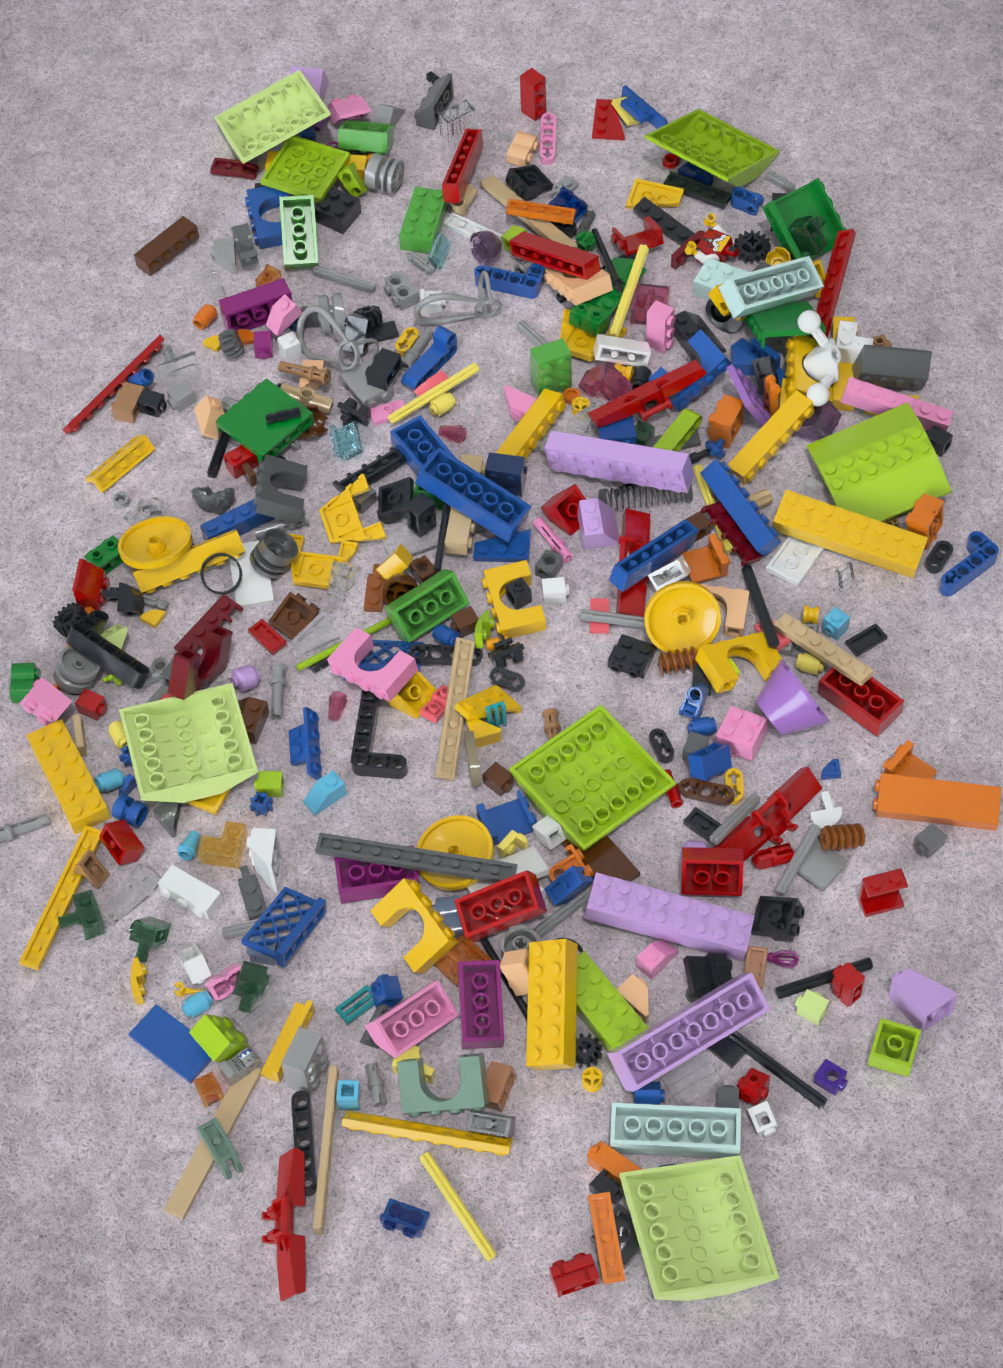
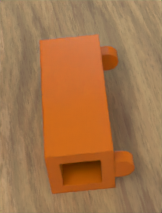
M601 1140L598 1144L593 1145L587 1153L588 1165L599 1172L605 1169L607 1177L615 1179L620 1187H622L620 1173L643 1170Z

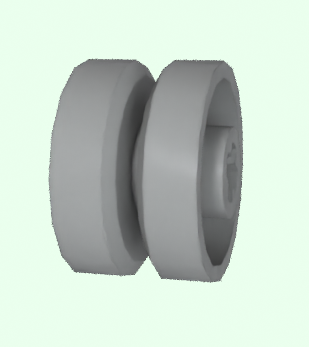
M334 293L332 295L333 305H329L327 295H318V305L324 307L332 315L342 331H346V327H344L345 312L342 293ZM318 313L322 334L331 333L333 330L332 325L322 314Z
M68 646L59 655L53 677L61 689L69 693L80 694L84 689H91L100 666L73 647Z

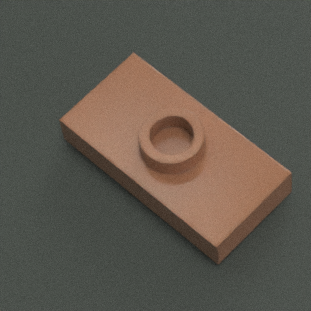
M748 946L744 973L752 972L759 988L763 990L768 948Z

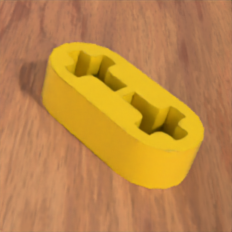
M408 327L403 331L395 344L396 353L405 356L406 350L412 348L419 337V332L415 327Z
M731 768L725 773V785L736 790L737 798L734 799L731 805H738L743 801L744 796L743 775L740 770ZM731 775H735L736 777L735 784H732Z

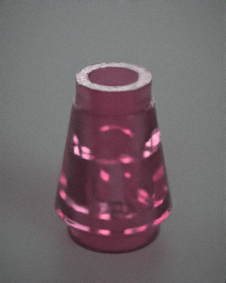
M441 425L438 433L439 436L459 443L465 440L467 431L462 425Z
M333 691L332 695L329 696V720L339 721L348 702L345 693Z

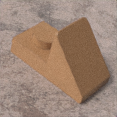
M89 849L73 871L75 874L84 876L92 887L100 889L110 874Z

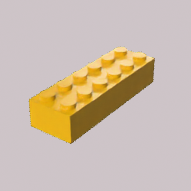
M60 719L27 734L26 737L74 834L81 833L85 825L93 827L111 819L108 808L63 720Z
M568 939L529 942L526 1067L537 1071L575 1068L578 944Z

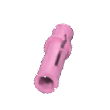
M542 517L537 518L533 526L537 528L551 545L552 551L559 553L562 556L563 562H569L573 558V554L567 549L565 542L557 537Z

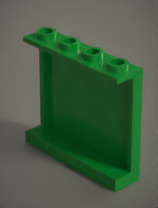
M819 177L762 207L781 247L790 253L791 260L810 256L813 259L833 249L838 231L847 230L841 223L840 215L835 211L832 199L828 197L825 186Z
M808 301L790 302L746 315L747 317L744 321L747 322L752 335L756 337V341L759 342L762 348H765V337L812 335L800 330L798 317L802 312L807 310L814 311ZM821 321L820 329L826 335V327Z
M267 378L263 382L258 383L250 393L245 394L237 404L232 405L230 410L224 415L219 416L216 421L217 432L221 433L224 431L257 456L258 463L260 460H264L266 454L276 457L314 424L313 413ZM295 407L300 409V417H291V419L280 422L275 421L272 424H267L266 414H275V412L287 409L292 410Z

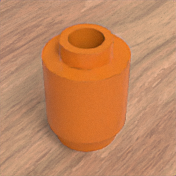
M204 304L194 315L193 324L201 330L207 328L218 316L216 308L211 304Z

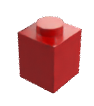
M87 689L83 690L75 702L78 713L96 721L107 711L105 697Z

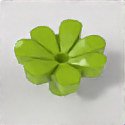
M111 673L102 679L105 683L114 681L117 687L123 683L122 680Z

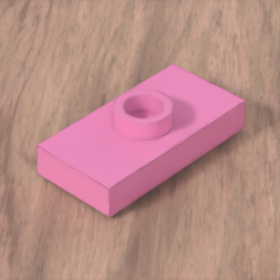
M400 399L370 408V417L374 426L389 422L388 415L403 407V400Z

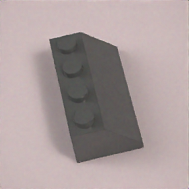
M864 345L852 366L853 376L855 379L880 387L922 390L929 378L932 352L928 350Z

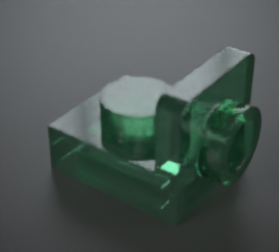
M638 420L635 425L636 443L646 446L649 439L655 434V426Z

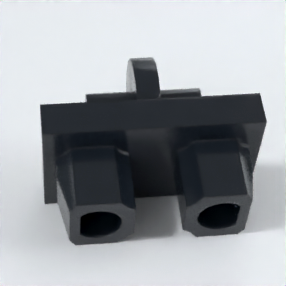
M350 397L344 403L339 402L337 405L341 409L340 413L343 414L340 419L343 420V427L349 428L351 425L356 427L357 422L367 427L369 425L368 417L371 413L370 408L363 404L358 411L355 410L358 403Z
M503 635L498 636L499 642L494 643L495 649L502 648L487 653L489 659L493 660L496 667H505L507 663L504 656L510 654L514 663L524 660L522 650L525 648L523 643L520 644V642L508 646V644L513 643L512 638L505 639Z

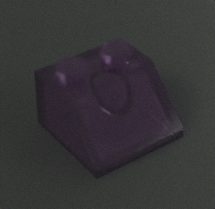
M828 400L822 406H814L813 415L806 419L801 428L792 435L813 443L832 435L835 427L839 424L838 421L842 414Z

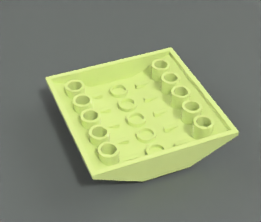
M298 70L215 116L214 119L238 159L244 164L330 116L331 113L302 72Z
M233 683L196 691L185 700L174 696L119 709L141 800L185 803L222 794L258 773Z
M740 1155L622 1172L619 1174L656 1300L693 1301L729 1295L779 1278Z

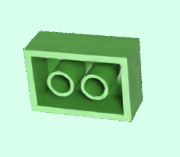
M345 120L338 128V148L343 149V151L359 150L361 153L371 151L383 155L393 145L394 124Z
M563 338L530 349L531 383L538 396L544 389L559 392L572 387L571 352Z

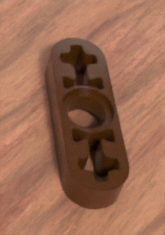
M685 778L680 781L678 787L681 795L688 799L720 805H729L735 799L733 789L724 784ZM689 785H691L692 789H688V791H685L684 788H687ZM704 788L712 789V792L707 796L701 794ZM728 792L729 796L727 795L725 796V798H723L722 795H725V793Z

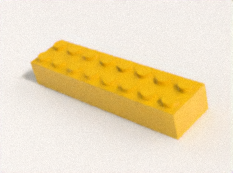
M787 489L773 520V527L779 533L911 578L915 576L928 537Z

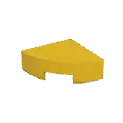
M213 335L205 339L203 346L219 352L222 348L218 340L219 335Z
M150 610L139 618L143 623L156 629L165 618L166 612L163 610Z

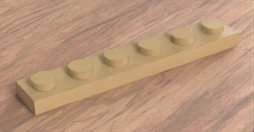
M785 613L773 624L776 631L858 685L862 686L874 675L872 668L789 614Z

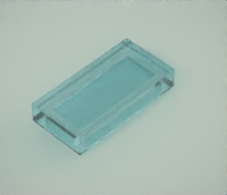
M443 233L436 235L427 258L436 270L442 269L451 243Z

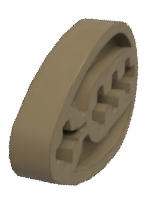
M467 731L464 732V741L472 787L482 786L474 732Z

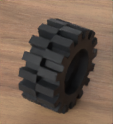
M69 603L66 608L63 606L62 611L57 612L58 616L54 617L53 626L63 637L67 638L72 624L88 615V613L78 603Z

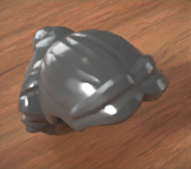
M207 486L203 488L196 487L191 491L192 497L195 498L199 506L206 510L214 511L219 515L225 512L235 498V490L233 488H225L223 491L214 493Z

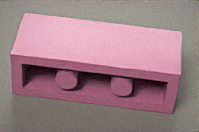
M657 300L647 311L646 342L649 343L650 348L665 354L668 349L673 347L675 342L673 339L675 332L674 308Z

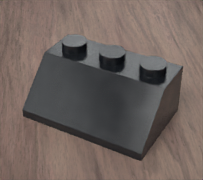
M688 311L674 315L675 332L673 336L692 361L697 360V352L687 341L700 329L714 342L722 353L727 352L699 315Z

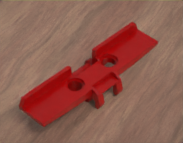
M693 360L587 414L597 428L627 418L635 413H638L640 419L646 422L647 418L667 408L669 410L672 409L673 406L668 397L683 390L707 373L696 360ZM653 399L659 404L648 410L645 409V404Z
M625 509L622 519V533L618 541L620 544L619 561L627 557V551L630 555L650 542L649 513ZM646 576L623 592L620 589L617 590L616 613L644 617L647 577L649 576Z
M809 766L800 768L775 790L759 809L753 810L751 816H747L713 848L743 849L745 861L768 840L775 845H780L784 840L781 837L779 838V836L786 830L794 832L798 828V825L793 824L790 820L822 789ZM759 826L761 834L757 837L754 830Z
M292 1148L279 1157L276 1199L267 1208V1212H262V1220L275 1221V1228L267 1232V1235L262 1236V1243L277 1245L280 1301H285L294 1295L306 1291L305 1236L293 1234V1207L305 1206L304 1152L298 1148Z

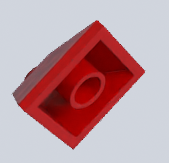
M574 484L552 496L540 508L551 523L569 536H572L580 528L578 521L579 501L586 500L578 486Z

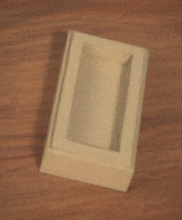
M76 714L72 715L76 748L81 757L87 755L84 724L81 715Z

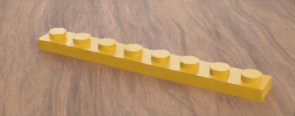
M85 825L19 960L21 966L37 971L40 970L84 876L75 874L73 871L88 849L94 854L96 853L101 843L99 836L102 830Z
M348 1110L342 1118V1127H348L349 1130L353 1131L365 1130L371 1134H389V1136L394 1138L407 1137L413 1141H430L435 1145L448 1144L454 1148H471L476 1152L489 1151L499 1156L509 1155L513 1145V1138Z

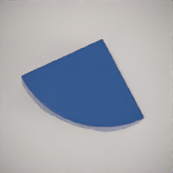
M839 758L831 760L823 768L821 780L841 778Z
M130 773L123 780L125 784L122 790L119 788V796L121 794L128 796L137 787L135 778Z

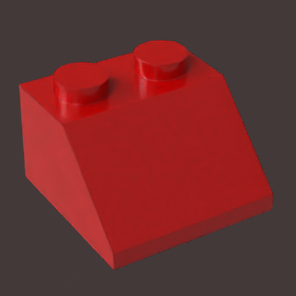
M79 559L72 588L76 603L84 610L89 606L95 610H101L102 604L105 605L106 599L102 598V590L109 588V578L106 577L105 570L84 559Z

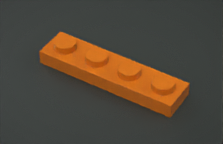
M509 199L506 208V214L571 225H573L576 209L515 199Z
M610 1192L588 1195L603 1285L625 1282Z

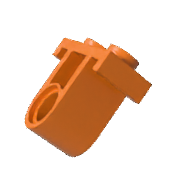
M572 844L565 847L569 856L553 865L549 870V877L552 882L557 879L559 874L564 873L573 865L575 867H584L585 870L582 873L585 876L594 875L589 864L584 865L582 862L585 857L580 849L575 850Z

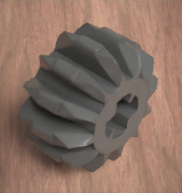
M231 328L219 334L218 340L224 354L229 359L238 358L244 354L245 348L236 330Z

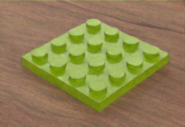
M292 136L286 140L260 179L261 185L296 196L314 195V201L320 203L337 180V174L346 166L351 158L350 153L298 136Z

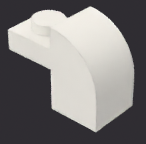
M829 791L821 792L819 802L822 810L810 812V825H818L821 830L826 825H840L842 807H836L835 800L830 797Z

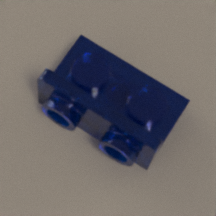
M564 186L560 188L559 194L548 203V205L576 209L574 218L576 224L585 216L588 210L586 202Z
M390 1198L384 1213L380 1214L379 1219L382 1227L389 1231L396 1229L408 1238H421L430 1217V1212Z

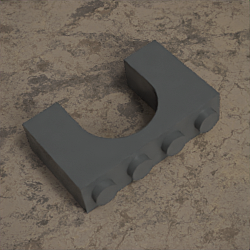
M266 454L264 460H260L257 470L259 472L256 479V495L253 502L256 505L255 512L298 524L303 512L304 499L282 493L273 485H283L302 490L307 477L308 466Z

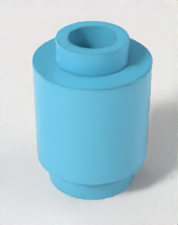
M115 768L98 774V777L94 778V782L99 792H108L122 787L125 776L122 771Z
M204 990L202 992L198 991L183 1000L181 1008L186 1017L190 1016L193 1019L210 1009V1006L214 1003L209 993Z

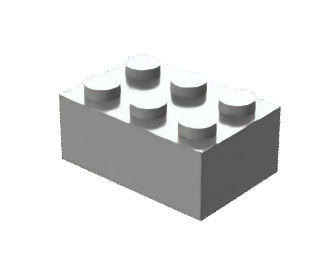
M300 1026L298 1027L281 1062L288 1088L295 1091H305L309 1096L312 1095L314 1090L317 1091L321 1082L319 1078L322 1072L325 1073L329 1066L321 1034Z

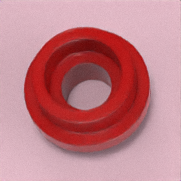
M669 153L664 156L662 164L667 169H674L679 165V159L675 154Z

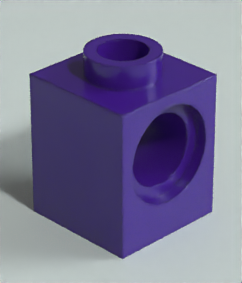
M825 1059L816 1072L813 1083L836 1096L839 1090L842 1092L848 1083V1080H846L847 1071ZM834 1076L837 1080L830 1081L827 1077Z

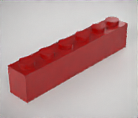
M465 129L442 183L444 202H461L483 149L482 129Z
M524 231L509 240L512 256L585 280L601 271L599 257L596 254Z

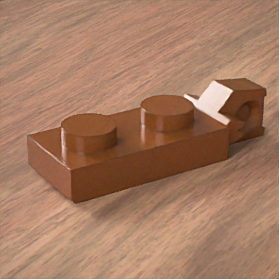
M374 564L373 574H368L363 607L364 612H383L382 590L386 580L376 571L381 564Z

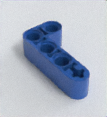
M536 263L529 267L527 274L485 265L477 266L474 270L475 284L477 286L479 276L485 270L489 275L491 290L530 299L538 297L544 284V267ZM485 277L483 279L482 288L486 289Z
M442 325L438 326L433 334V345L404 373L401 383L414 391L422 383L435 375L455 355L457 351L456 333Z
M973 531L969 534L966 549L970 555L942 575L939 587L942 595L947 597L954 595L996 563L999 551L998 546L982 532Z

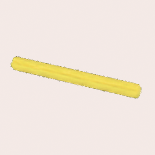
M641 244L638 248L609 331V335L613 337H619L649 251L647 245Z
M476 363L470 364L388 415L389 422L391 424L397 423L479 372L478 365Z
M694 465L693 471L706 505L716 503L710 486L700 474L704 470L702 465ZM715 525L718 537L723 543L725 554L732 553L731 549L733 546L727 539L723 540L721 538L723 533Z
M430 1152L422 1154L420 1161L487 1261L494 1259L497 1256L496 1251Z

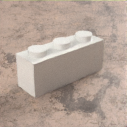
M597 334L593 348L595 360L631 366L647 367L651 355L648 342Z
M174 865L170 866L158 882L160 893L165 898H173L179 906L190 908L200 918L205 917L209 920L223 902L219 891Z

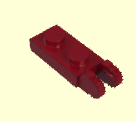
M215 157L210 172L215 175L244 177L245 179L255 180L257 176L255 172L259 171V166L249 162L243 164L240 160Z
M700 230L688 238L671 255V268L676 270L680 265L683 266L686 263L687 258L690 256L685 253L688 242L693 241L697 246L705 234L704 231Z

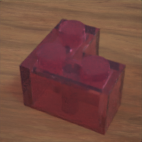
M637 283L631 304L630 323L647 325V311L656 300L669 306L670 286Z
M608 362L587 370L578 386L589 397L602 394L610 402L629 393L633 385L614 365Z

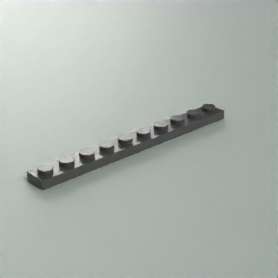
M319 833L315 849L316 854L494 883L516 875L518 868L517 864L326 833Z

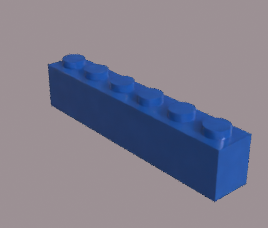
M715 459L700 472L701 476L756 551L763 556L768 555L781 543L778 537L780 535L773 526L770 527L768 524L770 520L764 513L761 514L759 512V505L754 500H750V493L739 485L741 482L735 474L732 475L730 473V466L725 461L721 462Z
M684 519L616 563L609 581L622 592L693 546L699 529Z

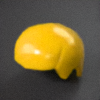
M775 247L773 251L768 252L765 260L771 266L792 261L790 253L782 247Z

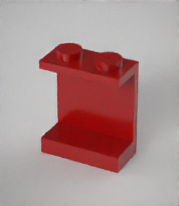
M650 216L643 218L645 231L626 237L613 227L611 235L613 245H616L619 251H622L627 256L637 253L641 244L647 245L649 249L664 244L662 228Z
M902 868L862 878L858 901L865 917L904 908V902L899 890L908 888L909 885Z

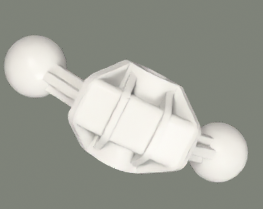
M807 310L798 317V326L801 331L811 333L819 345L807 354L803 365L807 373L820 383L811 385L807 390L806 397L813 401L814 406H822L829 400V387L832 383L839 380L838 363L841 360V353L836 347L835 340L833 338L827 339L820 329V316L815 311Z

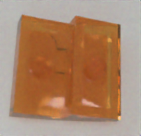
M465 934L456 939L458 943L434 964L457 988L458 962L492 960L474 942L465 938Z

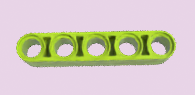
M685 408L653 448L679 452L700 426L703 418L702 415Z

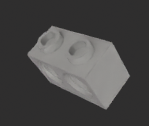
M403 270L384 277V291L387 295L391 296L395 307L398 306L403 311L419 302V293Z

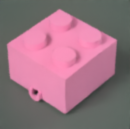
M41 677L34 682V687L20 702L26 712L34 714L42 725L47 726L55 722L64 711H67L72 701Z
M731 706L715 736L716 742L729 745L732 757L737 758L739 756L753 761L768 732V720L760 715Z

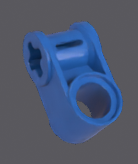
M735 187L731 194V206L747 214L757 215L758 208L764 203L763 196L746 190L743 187Z
M697 683L687 690L684 701L679 709V715H685L692 719L701 717L709 694L705 684ZM695 689L700 692V697L695 695Z

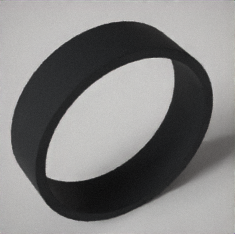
M216 553L209 556L203 562L200 576L204 586L212 593L219 595L229 594L240 585L242 568L233 556L226 553ZM218 556H226L233 559L239 568L237 583L231 589L223 592L210 589L206 585L203 575L206 564Z

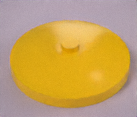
M171 516L152 517L140 521L126 530L118 542V551L122 561L130 567L137 569L160 568L177 561L189 550L192 544V533L188 524L179 518Z
M678 581L663 586L653 594L645 608L644 624L648 637L662 651L667 653L671 650L674 654L675 650L679 649L682 653L683 648L686 647L689 651L690 647L694 646L696 651L699 652L701 646L710 644L716 637L721 624V612L717 600L707 588L690 581Z
M454 815L438 820L422 834L416 847L489 860L494 858V842L487 828L477 819L464 815ZM419 870L427 883L435 888L446 891L465 889L479 881Z

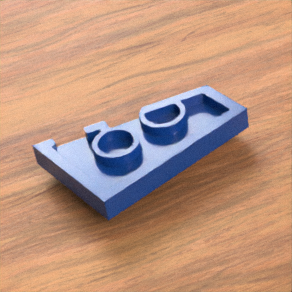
M531 529L516 532L509 542L500 537L475 542L474 561L516 563L527 560L529 563Z

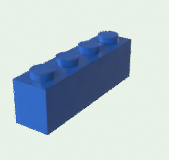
M253 499L201 524L200 528L203 539L206 541L234 529L241 536L253 530V528L262 526L276 518L256 513V505L253 504Z

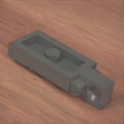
M247 865L239 867L242 878L238 879V885L249 920L260 918L267 909L258 878H256L255 874L250 875Z

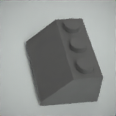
M451 73L439 78L432 87H429L426 97L421 101V106L415 111L416 126L431 130L436 129L454 98L453 77Z

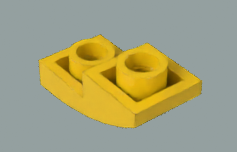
M138 957L133 959L130 978L135 1002L137 1005L145 1003L143 995H146L143 984L147 983L145 975H148L145 964H140Z

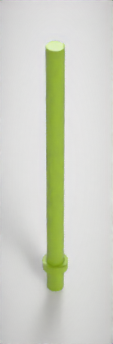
M387 616L386 619L362 631L371 635L390 624L392 625ZM343 641L296 664V669L301 671L330 656Z

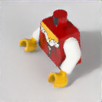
M709 213L708 218L705 217L704 224L713 228H709L697 246L693 241H689L685 248L687 255L693 254L696 261L703 264L707 258L725 263L729 256L736 258L739 253L738 247H733L732 237L718 223L714 222L716 217L713 213Z

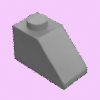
M378 104L374 123L394 124L395 127L405 109L392 105Z
M234 238L214 239V247H211V256L215 257L216 264L232 274H237Z

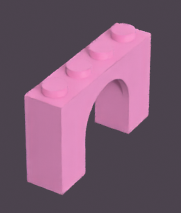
M355 628L327 659L330 670L337 676H343L348 682L356 683L363 690H369L379 699H385L390 702L418 671L415 658L399 651L382 669L364 671L359 668V664L372 650L374 644L370 634Z

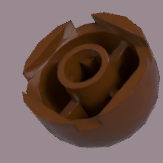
M405 573L391 575L383 584V601L387 605L417 587L416 580Z

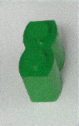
M12 663L10 698L12 703H20L34 687V682L40 679V669L36 667L35 663Z

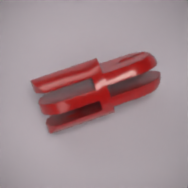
M788 842L759 850L753 854L751 860L755 868L766 869L789 863L795 853Z

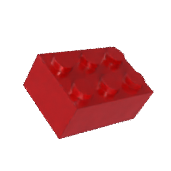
M682 847L681 894L742 896L743 849Z

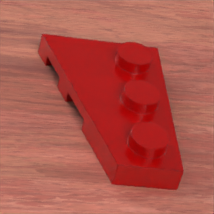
M596 99L592 139L625 141V135L617 111L611 104L612 100Z

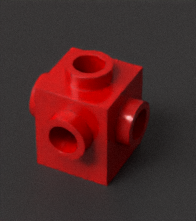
M751 1067L745 1077L742 1076L738 1081L739 1098L755 1106L761 1100H765L769 1094L770 1075Z

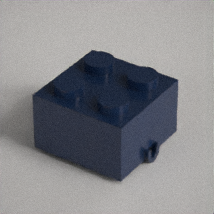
M489 452L485 466V477L513 495L522 497L528 466H525V457Z

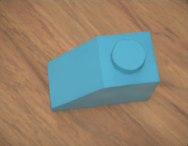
M333 770L317 780L303 802L315 816L347 795L345 783Z

